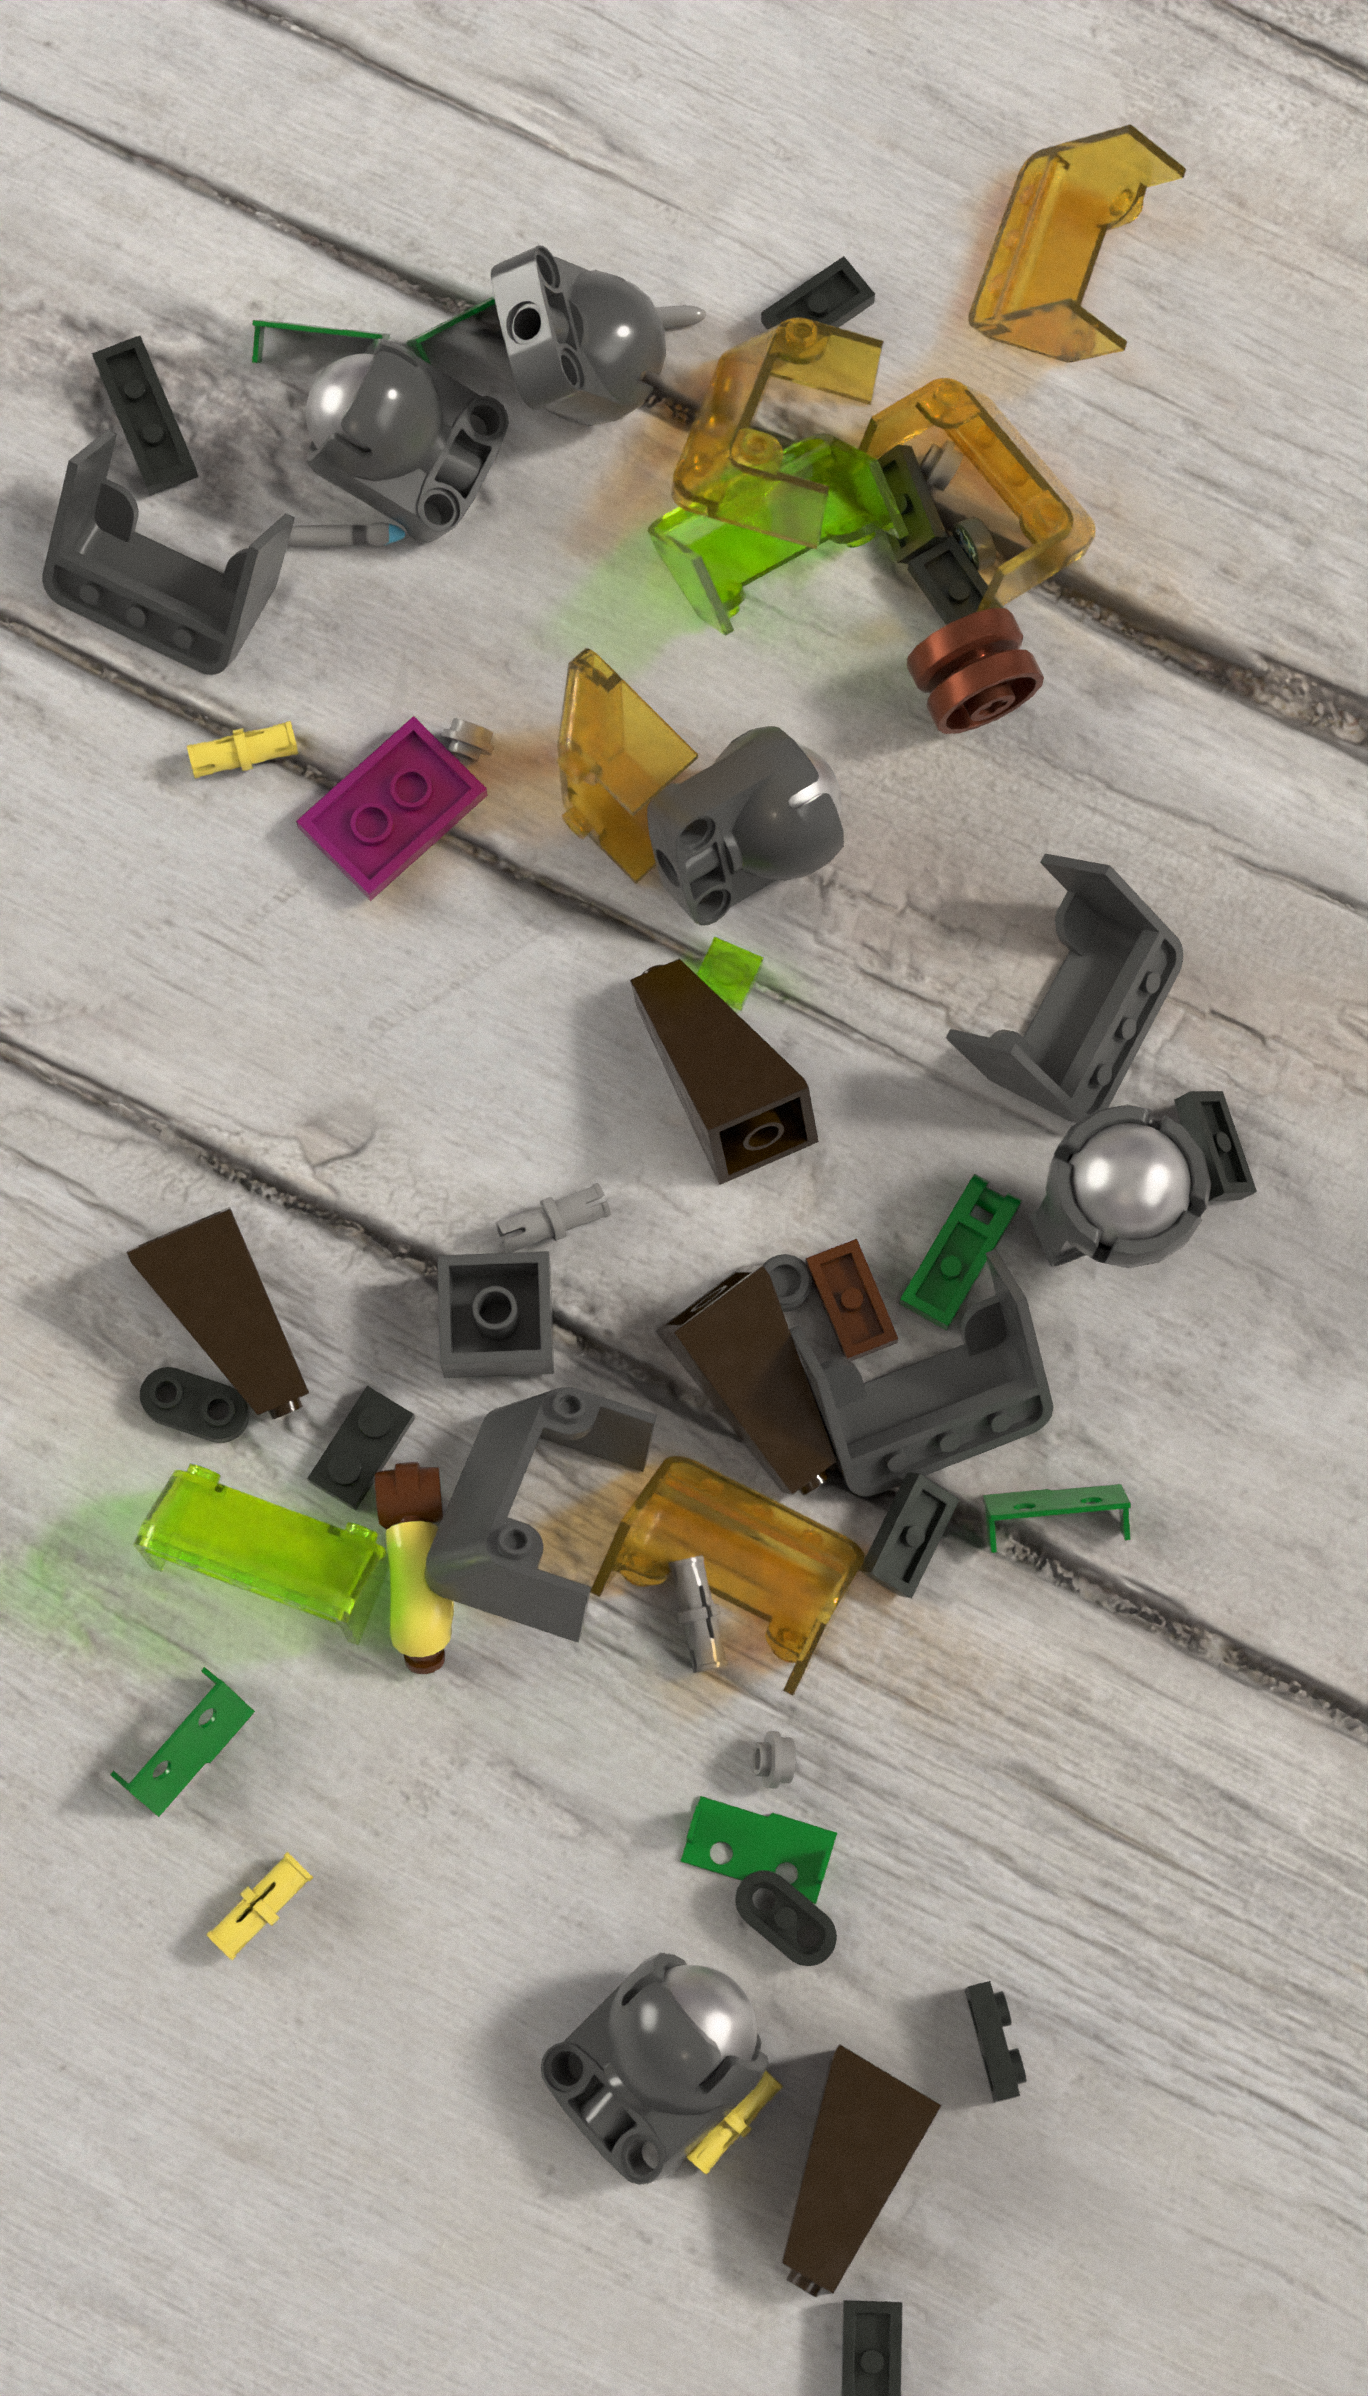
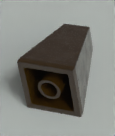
M680 958L665 965L652 966L640 976L630 980L637 1010L719 1185L819 1142L809 1086L805 1079Z
M230 1207L127 1251L132 1265L257 1415L269 1411L271 1418L276 1419L303 1407L300 1397L309 1394L308 1388Z
M763 1265L741 1266L656 1330V1332L781 1492L793 1495L799 1490L801 1495L804 1496L828 1479L829 1475L825 1470L837 1460L770 1274Z
M840 2044L829 2062L781 2262L792 2269L786 2280L817 2298L822 2288L831 2294L835 2292L942 2106Z

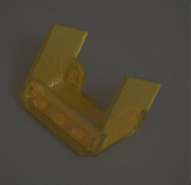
M1131 124L1036 151L1025 161L1018 172L969 311L968 321L970 326L988 339L1065 363L1125 351L1127 341L1084 309L1081 304L1106 231L1133 222L1142 211L1143 199L1147 188L1184 178L1186 168Z
M791 318L726 350L718 361L674 470L671 488L674 502L683 510L817 549L829 486L779 472L783 459L781 444L773 436L751 429L771 376L871 405L884 341L806 318Z
M938 378L870 418L853 460V464L858 470L876 461L898 444L902 445L932 426H936L946 432L1018 517L1021 531L1033 546L997 568L977 612L1003 607L1075 562L1088 551L1096 533L1093 519L994 402L984 393L954 379Z
M584 648L568 663L558 734L557 763L560 772L562 803L566 809L562 818L570 830L580 839H584L588 835L637 884L656 867L649 836L648 805L657 794L698 759V754L597 653L589 648Z
M683 1456L667 1457L622 1518L590 1593L600 1597L617 1572L622 1574L627 1581L637 1586L647 1587L665 1582L671 1573L668 1563L703 1555L711 1593L769 1622L765 1631V1639L773 1653L786 1662L796 1663L783 1691L794 1695L814 1661L865 1558L862 1549L850 1538L693 1459Z

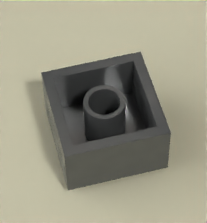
M549 1251L437 1255L440 1365L444 1378L554 1374L552 1281Z

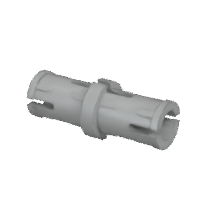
M599 1183L557 1201H554L552 1197L540 1201L541 1207L503 1221H497L496 1227L500 1237L517 1230H522L523 1232L502 1242L507 1253H514V1251L549 1237H553L557 1241L567 1236L566 1231L603 1217H609L611 1213L607 1201L589 1208L584 1207L585 1204L605 1196Z
M703 1555L668 1563L680 1613H675L677 1624L683 1623L693 1673L727 1666L728 1661L725 1657L716 1617L721 1615L719 1604H713Z

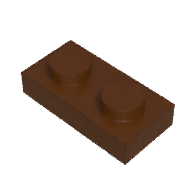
M857 1239L806 1258V1265L809 1268L813 1283L845 1360L851 1362L898 1343L899 1338Z

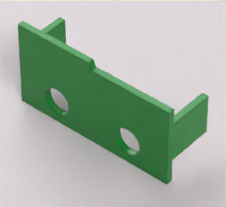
M494 296L406 341L407 345L412 347L416 356L432 365L421 342L494 305Z
M253 320L252 326H255L252 362H262L265 327L369 339L381 338L385 340L390 339V334L270 320Z
M1121 1484L983 1495L987 1541L991 1553L997 1552L996 1520L1119 1509L1120 1531L1125 1541L1131 1540L1129 1523L1131 1502Z
M205 1667L201 1672L215 1686L130 1783L126 1782L115 1771L110 1774L158 1817L161 1816L206 1763H211L255 1713L227 1684ZM213 1708V1714L209 1721L199 1725L201 1715L206 1710ZM168 1761L166 1770L160 1776L153 1777L155 1768L161 1762Z
M700 1796L689 1827L680 1862L740 1881L753 1872L765 1870L775 1873L776 1868L780 1864L791 1863L798 1872L796 1881L791 1885L812 1903L816 1904L837 1833L773 1812L769 1817ZM724 1842L731 1847L733 1856L728 1863L717 1864L711 1859L710 1851L716 1843Z

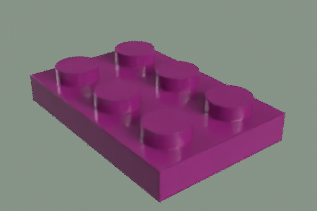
M413 716L304 813L296 823L298 829L371 901L488 796L487 788Z

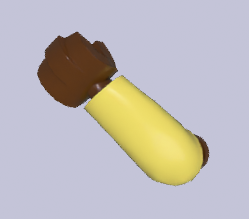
M418 1461L397 1463L393 1470L375 1473L378 1521L386 1529L385 1535L390 1571L389 1632L393 1646L400 1653L404 1654L406 1667L416 1674H429L440 1669L445 1662L444 1648L451 1640V1625L454 1616V1601L435 1594L428 1587L425 1580L427 1555L439 1527L437 1525L443 1519L439 1467H420Z

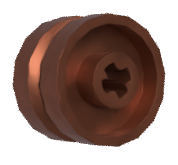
M991 608L955 620L924 639L907 657L906 666L917 688L924 693H931L927 700V709L937 729L942 733H961L998 720L1033 697L1043 685L1044 676L1033 654L1028 650L1019 649L1022 645L1023 634L1012 612L1008 609Z

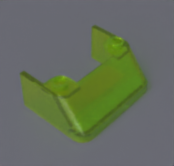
M827 433L807 437L661 516L648 528V533L656 551L697 616L725 636L734 631L729 619L740 611L739 605L746 598L744 586L820 544L831 540L836 544H846L849 548L859 547L871 541L876 536L875 531L880 528L898 539L909 535L878 459Z
M189 1464L187 1471L174 1470L143 1520L133 1543V1546L152 1569L162 1572L166 1561L337 1624L348 1642L359 1645L389 1569L388 1554L383 1546L376 1543L379 1535L377 1532L352 1522H347L345 1529H341L219 1483L221 1475L196 1464Z

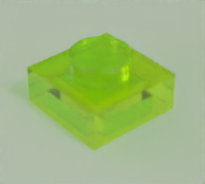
M714 936L697 976L726 1004L742 1011L763 966L764 957Z

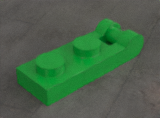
M974 1174L899 1302L900 1305L946 1331L988 1262L986 1253L995 1250L1023 1201L1009 1192L1006 1196H1003L987 1187L989 1181L977 1174ZM976 1206L994 1215L989 1225L970 1216Z

